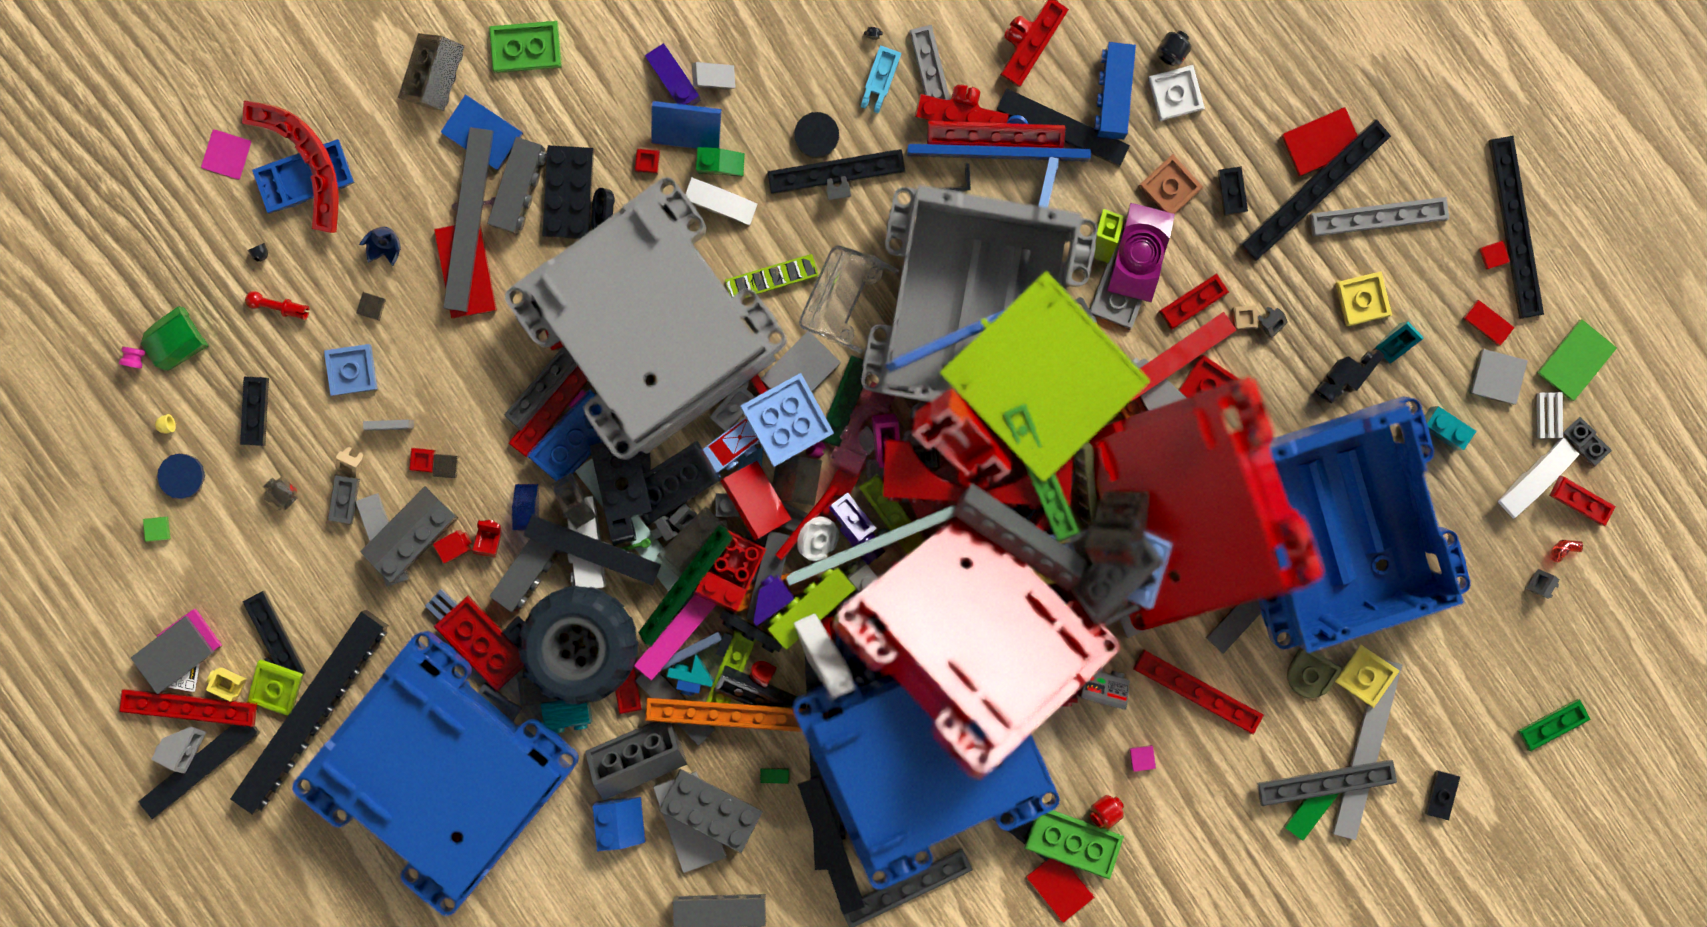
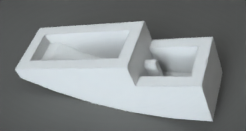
M691 178L686 192L692 204L747 225L751 224L758 205L741 196Z

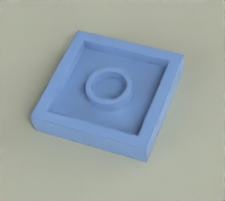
M371 344L324 350L331 396L378 389Z

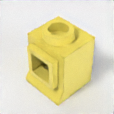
M221 667L209 674L207 678V683L209 684L206 690L231 702L238 699L247 678ZM224 677L233 681L230 689L221 685Z

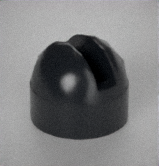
M265 243L248 250L251 258L257 262H261L268 257V249Z

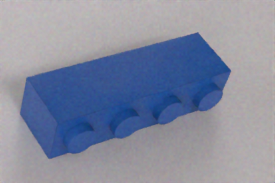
M1108 42L1106 49H1102L1100 62L1104 63V71H1100L1098 85H1102V92L1098 93L1096 107H1100L1099 116L1096 115L1094 129H1098L1097 137L1124 140L1128 134L1136 45Z

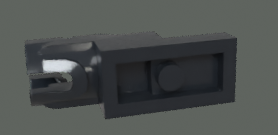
M1378 349L1371 352L1367 351L1360 360L1361 365L1349 356L1339 359L1328 374H1326V379L1329 380V383L1321 382L1315 389V392L1332 404L1346 391L1345 388L1351 392L1357 391L1385 355Z

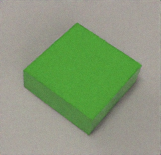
M168 517L143 519L145 542L171 539Z

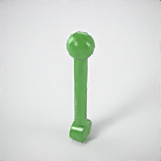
M645 538L640 543L621 547L620 549L627 551L638 547L647 548L651 545V541Z

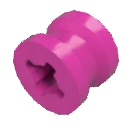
M122 346L123 356L119 359V364L142 369L141 358L145 355V351Z

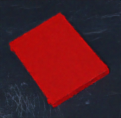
M1051 858L1044 861L1026 876L1027 880L1032 883L1063 923L1095 898L1093 893L1088 890L1068 864Z

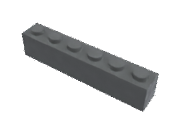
M971 483L959 497L953 515L1065 590L1069 591L1082 578L1087 562L1085 559Z

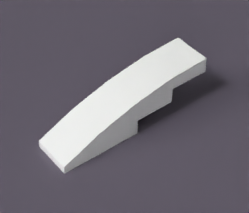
M1565 438L1558 440L1546 455L1541 456L1529 471L1524 472L1515 481L1498 503L1512 518H1516L1579 456V453Z

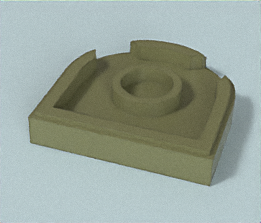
M1300 647L1288 667L1287 679L1291 689L1304 698H1317L1325 695L1330 690L1343 668L1315 651L1307 653Z

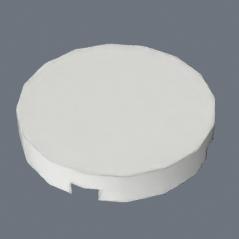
M820 516L811 519L804 525L798 536L797 547L800 554L810 561L823 560L827 557L826 554L829 551L832 552L835 549L839 539V530L834 522L827 517Z

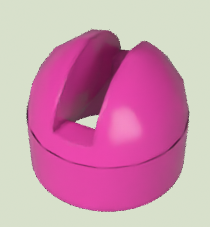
M819 441L808 447L806 454L813 458H820L824 455L822 451L826 450L824 443Z

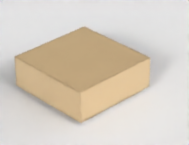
M1257 305L1233 307V322L1236 330L1258 328Z

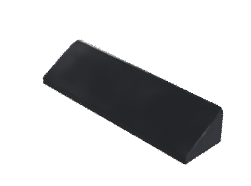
M726 665L714 688L715 692L748 705L793 708V702L798 697L770 684L764 688L755 683L750 675ZM807 703L800 704L798 708L806 709Z

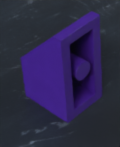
M770 574L760 582L762 585L758 590L754 614V624L756 626L794 600L793 594L778 574L774 577Z

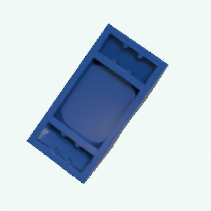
M337 139L323 144L334 167L338 190L355 183L340 140ZM300 153L252 170L267 213L288 209L314 198L310 177L313 174L309 164L304 162Z

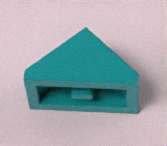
M1407 321L1399 323L1376 345L1375 349L1381 351L1385 355L1384 358L1391 364L1422 341L1424 337Z

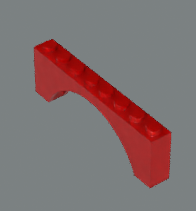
M886 439L883 497H888V501L901 502L902 498H911V502L925 503V499H933L936 504H948V500H959V497L966 488L950 482L931 471L918 457L910 440ZM1073 455L1054 472L1068 506H1070ZM1028 472L1009 483L987 487L982 490L1000 503H1004L1006 507L1017 508L1018 504H1027V508L1041 509L1042 504Z

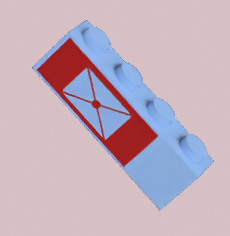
M745 417L706 446L703 451L718 476L721 477L719 475L720 472L724 469L728 471L739 464L737 460L742 455L748 457L757 450L755 446L760 442Z

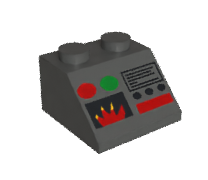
M1101 668L1077 691V694L1083 699L1126 710L1130 680L1124 678V673L1112 670L1111 674L1102 672L1103 668Z

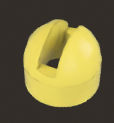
M170 414L157 418L155 422V427L160 433L167 434L175 431V421Z

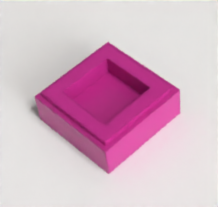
M1152 745L1129 748L1133 772L1156 769Z

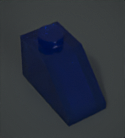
M515 484L512 504V530H526L531 515L539 517V484Z

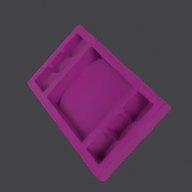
M1130 203L1107 288L1108 292L1152 302L1175 214Z

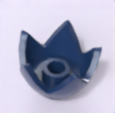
M378 227L369 231L359 243L362 246L366 244L368 263L384 255L389 263L394 266L401 250L398 236L388 227Z

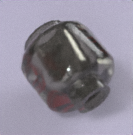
M272 477L263 486L266 490L263 493V499L277 511L281 509L285 511L298 498L295 496L297 489L284 477H280L277 480Z

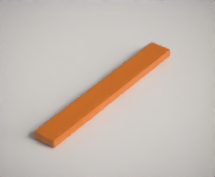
M647 698L645 721L803 732L793 708ZM798 708V712L805 710L804 708ZM829 710L822 714L824 722L829 720Z

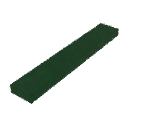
M718 525L639 630V635L648 646L651 647L733 539L725 527Z

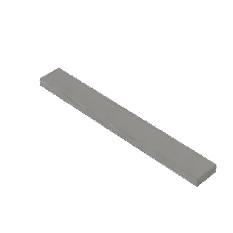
M1385 660L1400 671L1374 708L1366 703L1350 766L1377 762L1402 664ZM1370 788L1342 793L1332 831L1334 835L1356 840Z

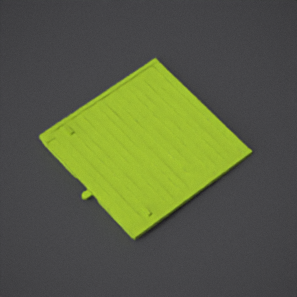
M1047 271L992 323L983 318L981 324L985 327V330L940 372L1043 482L1150 382L1140 369ZM1025 404L1042 447H1038L1023 410L1010 415L1021 443H1017L1013 437V432H1011L1003 413ZM1022 425L1028 428V433L1025 435L1019 433V427Z

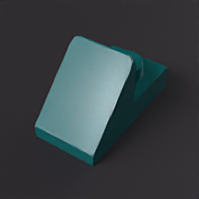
M698 653L695 655L692 670H688V665L675 663V666L669 667L667 677L710 687L713 686L714 679Z

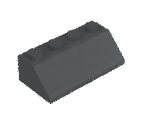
M424 486L360 552L390 583H395L458 517Z
M668 722L649 723L585 751L593 785L603 800L687 765L684 750L672 723Z

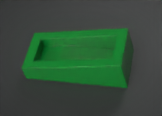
M760 768V783L789 784V768Z

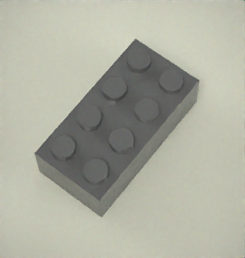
M681 768L659 808L660 812L742 853L763 812L755 806Z

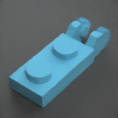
M880 45L865 86L866 91L860 107L866 108L868 106L870 94L873 92L879 95L874 106V112L879 113L884 97L888 94L902 53Z

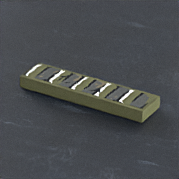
M1086 442L1074 453L1080 520L1089 527L1095 528L1099 526L1093 451L1092 446Z

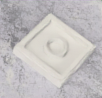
M1193 65L1148 77L1159 121L1205 109Z

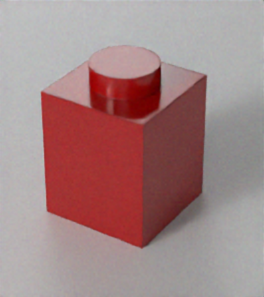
M457 530L433 543L444 564L472 550L470 546L472 541L466 532L463 533L462 530Z

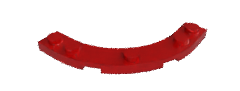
M244 101L242 124L270 129L284 138L290 139L296 145L295 148L302 156L304 162L309 164L313 174L310 176L314 193L312 229L336 233L339 206L338 184L332 161L321 140L303 120L293 113L270 104Z

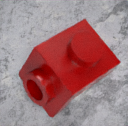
M479 520L473 554L496 558L502 536L501 525L493 520Z

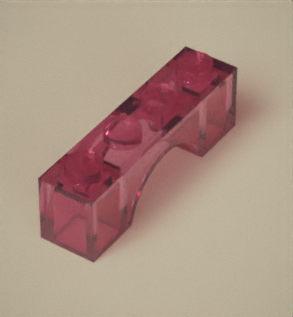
M872 381L870 387L877 386V383ZM863 389L859 397L863 401L860 407L855 405L850 416L854 420L850 427L845 426L840 436L843 442L840 447L835 446L830 457L834 460L832 463L833 467L857 477L867 456L859 441V429L872 416L887 414L895 395Z

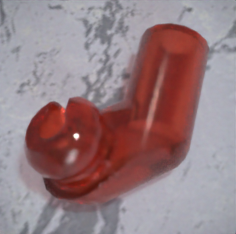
M1573 540L1558 541L1551 549V560L1561 562L1569 551L1582 552L1583 542Z

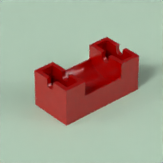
M952 387L915 412L913 435L927 449L935 446L959 470V481L966 489L972 483L983 490L988 487L991 479L997 481L1010 472L1011 449Z

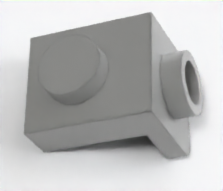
M862 559L852 562L847 567V571L844 572L860 593L876 580H879Z

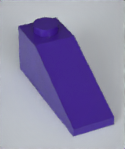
M664 43L645 55L676 104L694 106L701 101L699 94Z

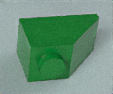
M698 147L696 170L698 174L744 177L745 153L721 148Z

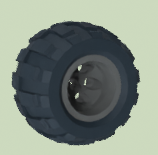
M571 586L550 593L530 610L519 634L521 637L520 647L518 648L520 661L523 662L526 669L525 674L531 683H535L544 695L553 700L564 701L566 704L594 703L606 698L626 681L638 655L636 626L632 617L628 615L624 605L619 600L604 593V590L594 587ZM574 624L582 626V631L577 632L574 629ZM590 630L595 634V639L590 637ZM562 633L568 634V641L565 642L561 639ZM582 636H584L583 644L586 646H583L582 648H580L579 651H577L578 643L575 641H578L579 639H581ZM593 646L598 648V655L592 654L591 648ZM564 649L570 651V658L563 656L562 652ZM579 656L585 657L586 663L584 665L578 663Z

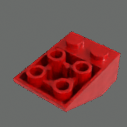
M728 531L733 539L700 581L694 594L736 613L765 554L766 548Z

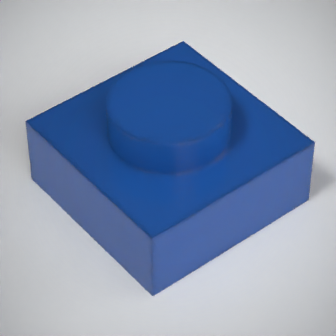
M678 680L676 689L681 690V694L694 696L695 693L699 694L702 685Z

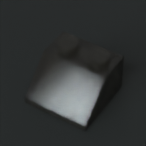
M792 456L776 465L772 487L780 500L815 506L823 461Z

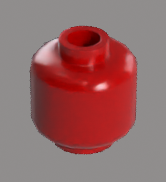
M1104 795L1091 805L1090 818L1097 827L1110 829L1123 819L1124 812L1122 808H1124V805L1118 797L1115 796L1113 798L1110 795Z

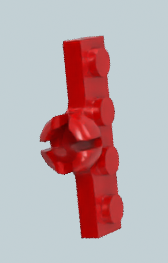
M1046 0L1033 22L1028 21L1022 16L1015 17L1010 23V29L1007 28L1004 35L1006 40L1014 44L1015 51L1000 75L1017 87H1020L1069 9L1057 0Z
M960 84L954 87L950 100L920 94L915 117L929 121L1007 123L1009 114L981 108L979 106L980 90L976 87L968 88L967 85Z

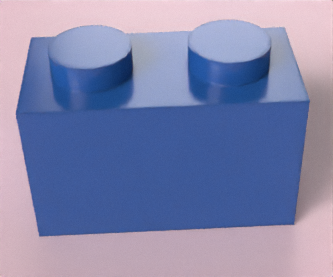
M641 797L603 800L594 803L593 814L597 851L618 850L646 842Z

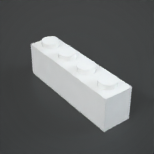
M595 496L565 500L566 504L562 505L564 518L568 519V527L566 528L601 541ZM568 553L569 563H573L574 572H571L572 586L594 588L606 586L603 566Z

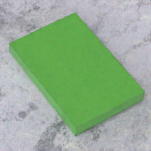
M558 21L489 26L494 73L562 68Z
M1581 319L1536 373L1562 392L1568 399L1575 401L1617 347Z

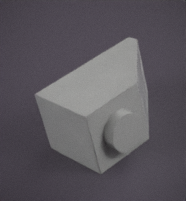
M189 727L162 738L151 760L172 771L185 774L206 732Z

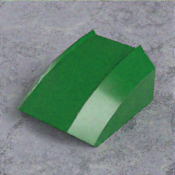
M181 306L173 309L144 332L141 340V345L154 366L166 371L175 368L209 346L190 319L185 307Z

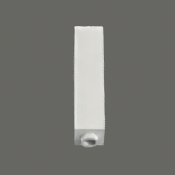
M816 614L795 622L794 625L806 658L832 697L835 698L854 689L855 687L848 668Z

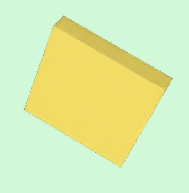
M1382 271L1336 282L1346 327L1392 316Z
M1360 644L1335 682L1374 708L1400 670Z

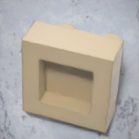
M347 447L336 456V469L357 478L361 471L363 453L360 452L354 458L350 456L352 448Z

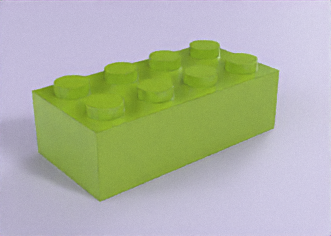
M838 566L825 570L821 574L823 579L818 584L813 581L804 589L805 595L799 599L796 596L794 600L787 604L788 610L782 614L779 611L770 619L769 623L771 625L768 630L786 650L799 639L794 625L795 622L812 614H816L820 621L856 589Z

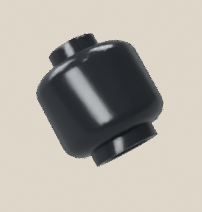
M1182 31L1177 33L1168 32L1158 46L1159 59L1169 66L1182 64L1192 49V45L1188 41L1189 36Z

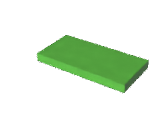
M1052 810L1033 820L1024 849L1110 880L1124 836Z

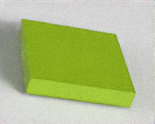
M260 659L256 665L247 702L257 703L260 707L288 716L295 707L303 674Z

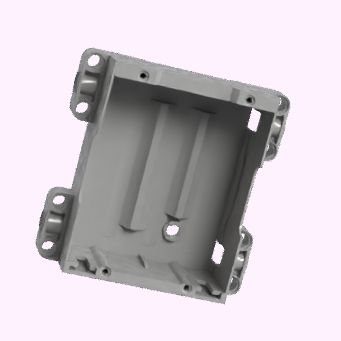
M664 177L625 204L616 214L555 258L546 261L510 287L505 293L506 303L532 340L544 348L551 347L561 340L594 386L598 394L586 403L584 412L612 453L621 459H630L640 451L646 454L774 363L776 359L773 355L783 349L787 343L785 333L753 290L744 289L731 298L693 244L706 234V225L687 195L669 177ZM666 186H673L674 189L671 194H663V189ZM665 211L669 214L672 220H669V218L664 213ZM699 222L700 228L698 231H689L692 223ZM518 293H521V302L518 304H514V296ZM745 297H754V303L751 306L746 307L743 305ZM743 318L747 322L749 327L752 329L753 333H751L749 329L746 327V325L742 321ZM548 330V338L545 341H540V333ZM774 333L781 334V341L777 344H772L769 340L770 336ZM650 374L657 376V382L654 386H647L644 379ZM595 405H601L602 412L598 416L592 415V409ZM627 442L629 445L628 451L625 454H620L618 451L619 445Z
M918 185L917 189L908 187L897 189L894 193L892 208L889 213L885 248L891 255L905 257L893 326L876 325L869 333L868 345L866 346L863 361V387L873 392L930 402L951 387L957 392L940 372L982 332L892 373L888 372L885 366L890 362L891 351H893L892 360L976 323L983 318L1007 309L1046 271L1065 291L1067 286L1080 287L1084 285L1089 279L1094 258L1097 235L1096 223L1090 219L1081 218V213L991 199ZM900 193H907L910 196V202L900 204L897 196ZM915 216H916V223H915V228H914V234L912 235L913 226H914V220H915ZM1081 225H1088L1091 228L1090 236L1085 237L1080 233ZM891 239H900L902 247L899 250L891 249L889 246ZM1070 242L1067 260L1062 262L1064 245ZM1074 270L1082 272L1083 280L1081 282H1075L1072 279V272ZM877 329H883L886 332V339L882 342L876 341L873 337V333ZM874 374L878 377L877 386L868 387L866 385L865 378L867 375ZM891 388V389H896V390L908 391V392H913V394H908V393H903V392H897V391H891V390H888V389ZM957 392V394H958L972 409H974V408Z

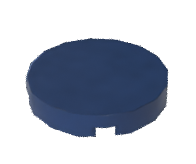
M178 453L169 456L161 463L157 479L159 486L165 494L172 498L185 499L194 496L200 491L205 480V472L197 458L188 454Z

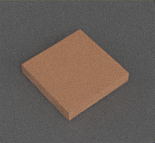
M1174 154L1138 185L1161 211L1175 214L1203 188Z

